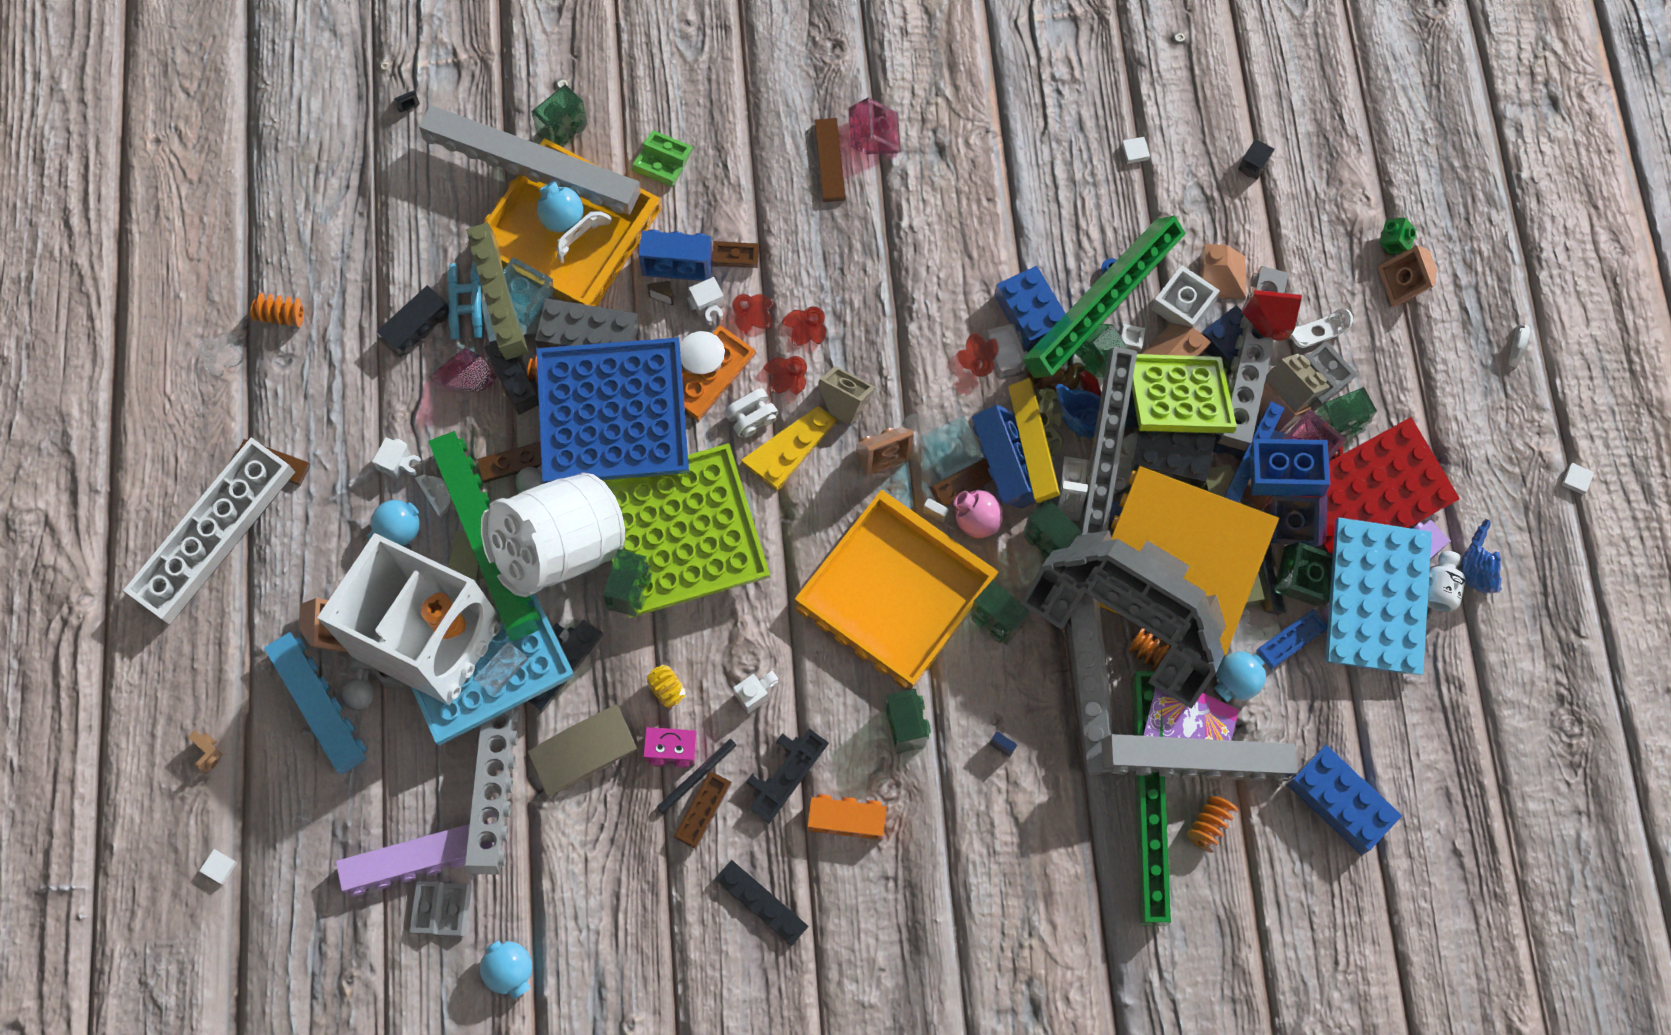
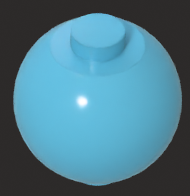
M555 181L539 189L541 197L537 203V215L545 228L556 233H566L582 219L583 204L580 197L573 190L567 187H558Z
M389 500L380 504L371 516L370 526L372 531L367 535L369 540L376 533L399 545H408L414 540L419 531L420 524L417 516L419 511L412 503L409 502L407 504L400 500Z
M1244 651L1228 654L1222 659L1217 669L1216 678L1218 684L1214 687V690L1226 702L1232 698L1248 700L1255 697L1265 685L1266 671L1262 667L1265 662L1256 653L1252 656Z
M497 940L485 948L487 953L483 955L480 962V975L484 984L490 990L499 994H510L511 998L515 999L530 989L527 981L532 973V960L524 947L515 942L505 941L500 943Z

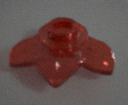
M746 294L736 296L732 302V308L737 314L735 323L738 329L746 335L752 330L753 326L761 329H770L772 319L768 310L774 306L772 299L762 294H756L752 297ZM741 302H746L748 308H743Z
M811 306L804 311L793 310L782 321L783 325L793 329L791 339L795 346L804 345L810 340L816 344H821L826 337L827 330L824 326L825 314L816 306ZM815 316L818 319L816 321H811L809 318Z
M972 332L966 341V349L960 350L957 353L961 366L972 370L973 374L978 377L989 375L994 367L993 360L998 355L997 339L993 338L985 342L981 335Z
M792 356L788 359L776 357L768 361L763 367L767 373L773 375L770 383V391L772 393L780 394L790 389L793 394L798 395L804 390L806 386L804 375L807 371V364L803 358L799 356ZM793 366H798L800 369L798 371H793L791 368Z

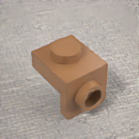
M194 730L188 738L205 752L195 765L203 772H207L219 763L223 753L214 746L217 741L208 733L204 732L201 735Z

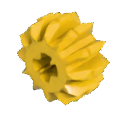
M661 665L654 668L647 675V683L663 706L667 708L675 706L685 697V689L670 667Z

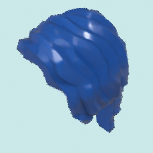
M1057 384L1055 388L1061 407V417L1066 425L1077 436L1092 439L1095 434L1100 397L1093 392L1081 389L1070 391L1062 384Z
M1485 519L1481 526L1477 528L1471 539L1472 543L1462 557L1461 572L1465 576V584L1470 588H1474L1482 593L1492 594L1499 593L1502 590V579L1499 574L1501 570V557L1499 552L1490 553L1481 547L1487 536V530L1491 525V521Z

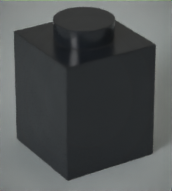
M1255 138L1244 155L1238 170L1242 171L1244 175L1258 180L1275 149Z

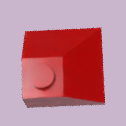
M1254 290L1242 307V314L1264 337L1283 341L1288 339L1295 330L1302 295Z

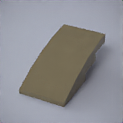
M616 704L549 738L529 750L528 753L548 797L594 776L593 773L615 764L616 760L638 751Z

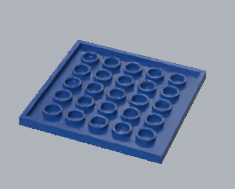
M679 337L537 348L543 484L580 473L594 474L601 480L689 473Z

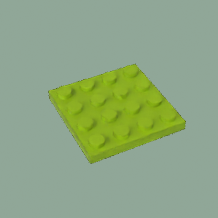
M1137 354L1132 380V392L1139 431L1235 433L1237 425L1221 357Z

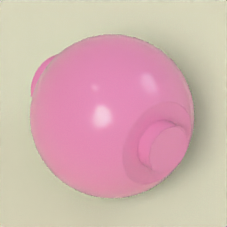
M977 490L970 493L962 491L957 495L954 500V506L956 507L955 518L962 532L973 538H986L1000 530L1003 521V508L1000 501L993 494Z

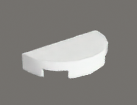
M1523 324L1516 326L1508 366L1517 368L1527 347L1530 333L1529 326Z
M421 475L415 477L437 515L441 518L451 505V496L445 481L435 476Z

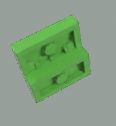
M652 130L643 143L641 153L632 164V171L673 187L690 157L693 146Z

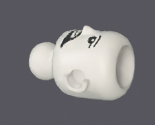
M1443 551L1438 557L1440 565L1431 568L1429 571L1427 607L1440 612H1451L1456 610L1461 603L1466 579L1464 574L1457 570L1462 563L1461 556L1452 551Z

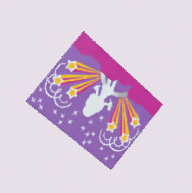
M1155 688L1144 736L1159 737L1162 708L1163 737L1232 741L1238 709L1204 693L1201 694L1193 708L1190 709L1160 689Z

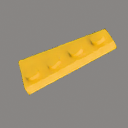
M817 406L741 459V464L778 491L837 423V419L820 406Z

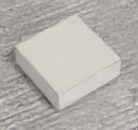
M1145 137L1124 140L1122 142L1127 164L1149 160L1150 154Z
M1123 324L1118 348L1141 352L1146 328Z
M1571 463L1565 474L1562 486L1584 495L1588 490L1594 472Z
M929 498L924 504L923 513L944 524L949 510Z
M214 849L200 869V872L223 885L237 862Z

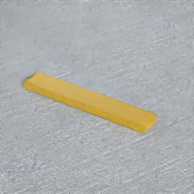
M1028 378L1012 384L1008 388L1034 499L1039 503L1059 496L1060 493L1033 382Z

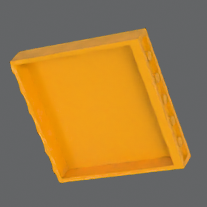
M545 138L540 143L544 147L591 163ZM519 174L516 179L509 183L508 191L498 199L496 208L491 214L486 216L483 222L489 223L496 236L503 270L562 301L597 307L640 243L641 232L648 231L662 210L661 199L640 188L641 193L630 215L616 213L607 206H598L591 203L590 200L580 197L583 204L582 219L590 212L601 211L611 217V223L609 225H599L595 229L590 227L568 246L569 251L564 255V263H561L557 258L558 252L556 247L558 246L557 240H560L565 232L556 233L548 230L542 225L537 215V203L541 197L539 189L547 184L533 182Z
M881 489L797 595L795 607H797L796 611L803 617L807 618L809 616L815 620L816 626L824 632L829 630L833 633L835 639L844 646L848 644L855 649L854 652L858 657L863 660L869 659L875 664L874 667L884 675L888 673L895 678L894 682L903 689L909 688L912 691L995 582L998 571Z

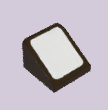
M670 281L647 284L649 297L673 305Z

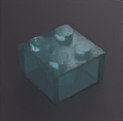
M513 257L503 272L518 321L529 327L543 308L545 298L549 299L554 293L553 279Z
M964 415L918 437L938 480L944 479L985 458Z

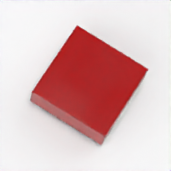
M1087 370L1079 373L1082 389L1093 392L1101 398L1098 379Z

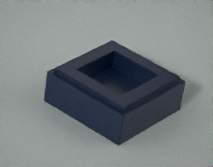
M996 732L990 741V745L1008 757L1012 756L1017 747L1015 742L1000 732Z

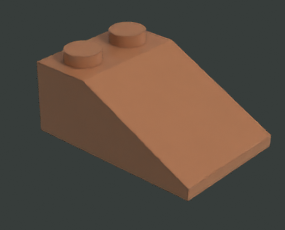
M903 427L896 429L888 428L882 431L880 435L875 437L866 436L859 440V443L856 444V453L866 476L909 461L914 438L913 431Z

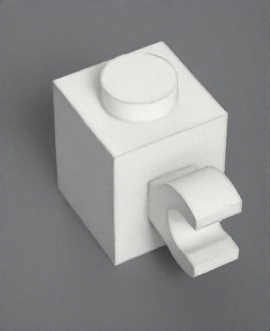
M714 277L689 287L690 297H687V300L692 310L696 309L699 316L705 314L706 322L709 325L712 324L710 316L713 314L718 315L719 319L723 320V312L720 307L724 306V295Z
M385 438L372 461L378 471L396 479L399 478L403 470L415 476L417 472L415 469L410 468L411 464L418 463L422 465L423 463L420 457L411 455L405 442L397 438L394 440Z
M773 671L765 675L760 681L752 674L733 687L734 695L749 714L768 701L767 690L778 683V678Z

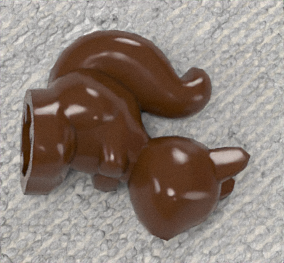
M1076 362L1069 365L1066 371L1062 365L1052 376L1034 378L1028 368L1026 369L1027 378L1032 380L1036 388L1043 389L1047 387L1055 390L1056 393L1055 387L1057 384H1062L1070 391L1075 390L1080 382L1079 373L1085 371L1086 368L1082 363Z

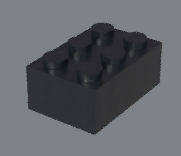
M1139 431L1131 471L1138 472L1139 466L1189 485L1201 487L1207 480L1216 436L1202 432Z

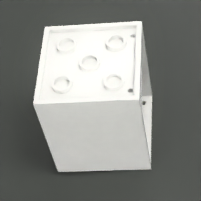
M376 533L373 534L317 617L353 658L449 706L459 696L462 685L473 674L476 663L480 657L485 655L490 641L500 632L503 623L473 579ZM442 592L449 597L453 605L434 632L421 616V607L430 596ZM461 613L466 621L465 631L451 639H442L450 624Z

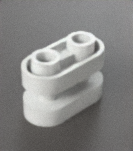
M764 389L753 391L724 410V415L729 422L737 420L733 429L739 437H750L761 426H769L777 420L778 411L774 404L765 405L769 397Z

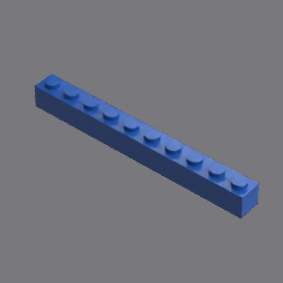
M1272 401L1269 403L1253 434L1252 442L1253 439H1270L1284 407ZM1252 443L1246 449L1223 496L1224 498L1239 503L1250 480L1249 451Z

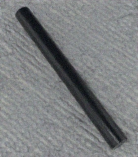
M730 738L668 795L657 808L664 814L737 746L736 743Z

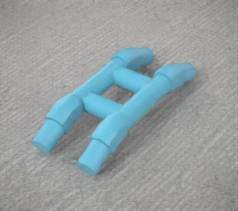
M475 262L471 265L470 284H458V266L452 263L449 265L447 273L451 340L460 339L458 316L460 314H472L474 338H482L481 282ZM471 293L472 304L458 305V294Z

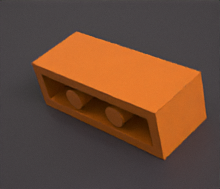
M817 794V797H811L808 831L883 840L887 806H882V802L868 800L867 803H858L855 798L842 797V800H833L830 795Z

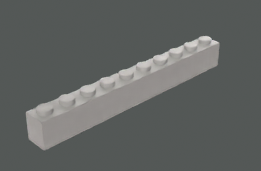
M433 105L429 106L419 125L422 138L430 144L442 145L451 152H461L470 159L475 160L477 158L485 161L492 167L504 168L511 174L523 175L536 183L549 184L555 181L558 187L570 188L579 197L588 199L591 203L598 206H607L616 213L630 215L641 193L639 181Z

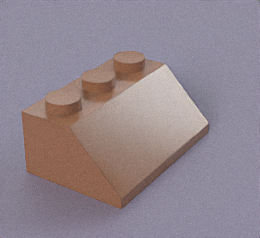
M1170 323L1142 354L1204 356L1211 341L1193 327Z

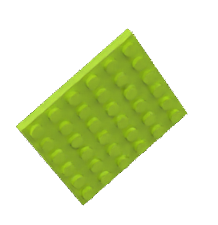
M729 443L689 454V473L602 480L614 494L622 512L625 526L624 547L620 555L612 559L628 618L770 578V572Z

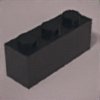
M426 285L376 332L381 342L401 358L403 355L409 354L417 342L426 338L438 323L446 320L449 314L448 304Z
M497 341L485 346L484 349L517 414L520 415L538 406L539 402L536 393L517 358L506 360L498 347Z

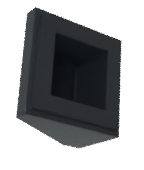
M415 90L393 99L399 113L420 105Z

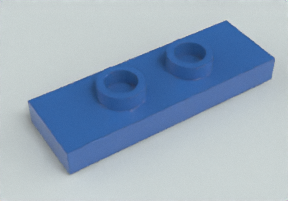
M1312 609L1260 646L1256 652L1272 670L1325 632L1328 625L1316 610Z

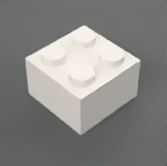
M1181 265L1155 298L1152 310L1170 323L1189 326L1195 329L1216 302L1220 290Z

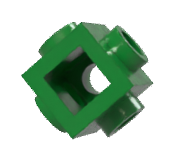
M1399 217L1386 220L1379 244L1389 255L1402 254L1412 248L1417 230L1407 218Z

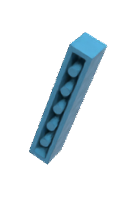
M289 632L265 646V651L335 770L342 775L367 760L364 754L367 750L360 737L355 739L352 731L355 730L353 724L348 717L343 719L339 712L343 709L336 697H330L327 691L331 688L324 677L319 678L316 670L319 667L312 656L307 658L304 650L307 647L300 636L295 638Z

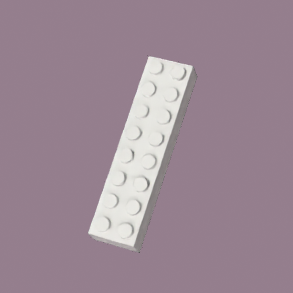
M251 437L123 591L159 618L171 624L293 476L295 471L290 465Z

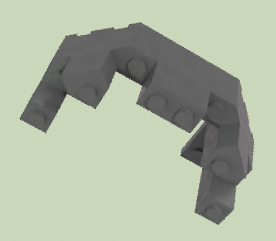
M1109 530L1077 536L1069 548L1053 550L1020 602L1024 607L1063 629L1084 593L1168 643L1171 647L1148 683L1190 709L1193 708L1217 672L1224 657L1220 637L1226 625L1217 595L1206 596L1205 591L1185 580L1184 576L1190 566L1148 540L1139 552L1119 539L1112 540Z

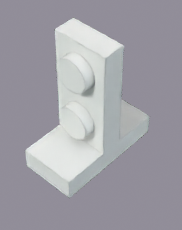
M1064 456L1060 495L1055 518L1079 521L1087 494L1086 474L1088 460Z

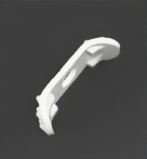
M601 211L590 212L567 231L560 240L558 239L556 251L558 252L557 258L561 263H564V255L569 251L568 246L590 227L595 229L599 225H609L611 217Z
M1338 309L1325 318L1296 327L1289 339H1292L1294 345L1300 348L1310 347L1346 332L1352 326L1353 316L1347 309ZM1320 327L1324 330L1325 334L1319 337L1312 334L1311 329Z

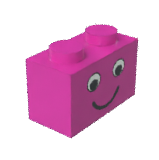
M646 727L644 759L645 762H649L650 766L663 767L664 763L674 764V767L689 768V765H695L697 748L696 730Z

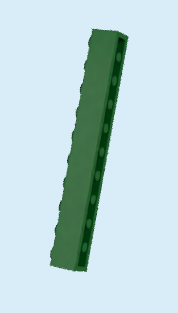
M1175 215L1156 219L1022 359L1034 378L1052 376L1181 240L1186 233Z
M452 431L429 440L430 448L510 641H515L539 631L536 621L540 620L535 606L529 607L528 601L532 600L531 596L522 597L514 595L503 586L497 577L501 572L497 568L495 561L489 563L485 554L481 537V517L483 512L488 510L487 506H490V500L487 493H481L479 489L484 487L479 474L473 475L472 470L476 469L471 455L465 456L464 452L468 451L464 439H458L456 432Z
M1135 671L1131 678L1133 735L1144 736L1156 688L1148 682L1155 671ZM1162 707L1159 737H1163ZM1134 771L1140 926H1167L1171 923L1165 776H1159V772H1151L1150 775H1136V771Z

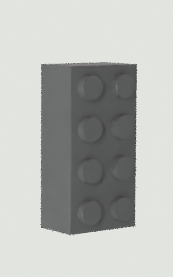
M545 298L535 339L537 348L635 341L639 327L637 313Z

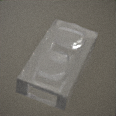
M508 641L474 677V680L494 697L528 661V658Z

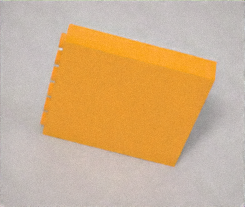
M1139 466L1138 472L1133 470L1128 484L1132 485L1129 494L1124 493L1119 506L1123 507L1120 516L1115 515L1111 525V529L1114 530L1112 540L1119 539L1139 552L1148 540L1190 566L1184 579L1205 591L1206 596L1217 595L1226 625L1220 637L1224 656H1226L1279 518ZM1099 602L1100 608L1112 612L1114 614L1120 615L1119 613L1115 612L1114 610Z

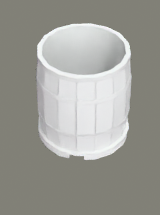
M580 473L523 491L510 499L500 498L490 503V509L485 510L481 517V537L489 563L495 561L497 568L501 572L497 577L503 586L514 595L528 597L544 587L553 586L585 572L587 573L604 562L618 557L624 547L625 526L617 500L605 482L594 474Z

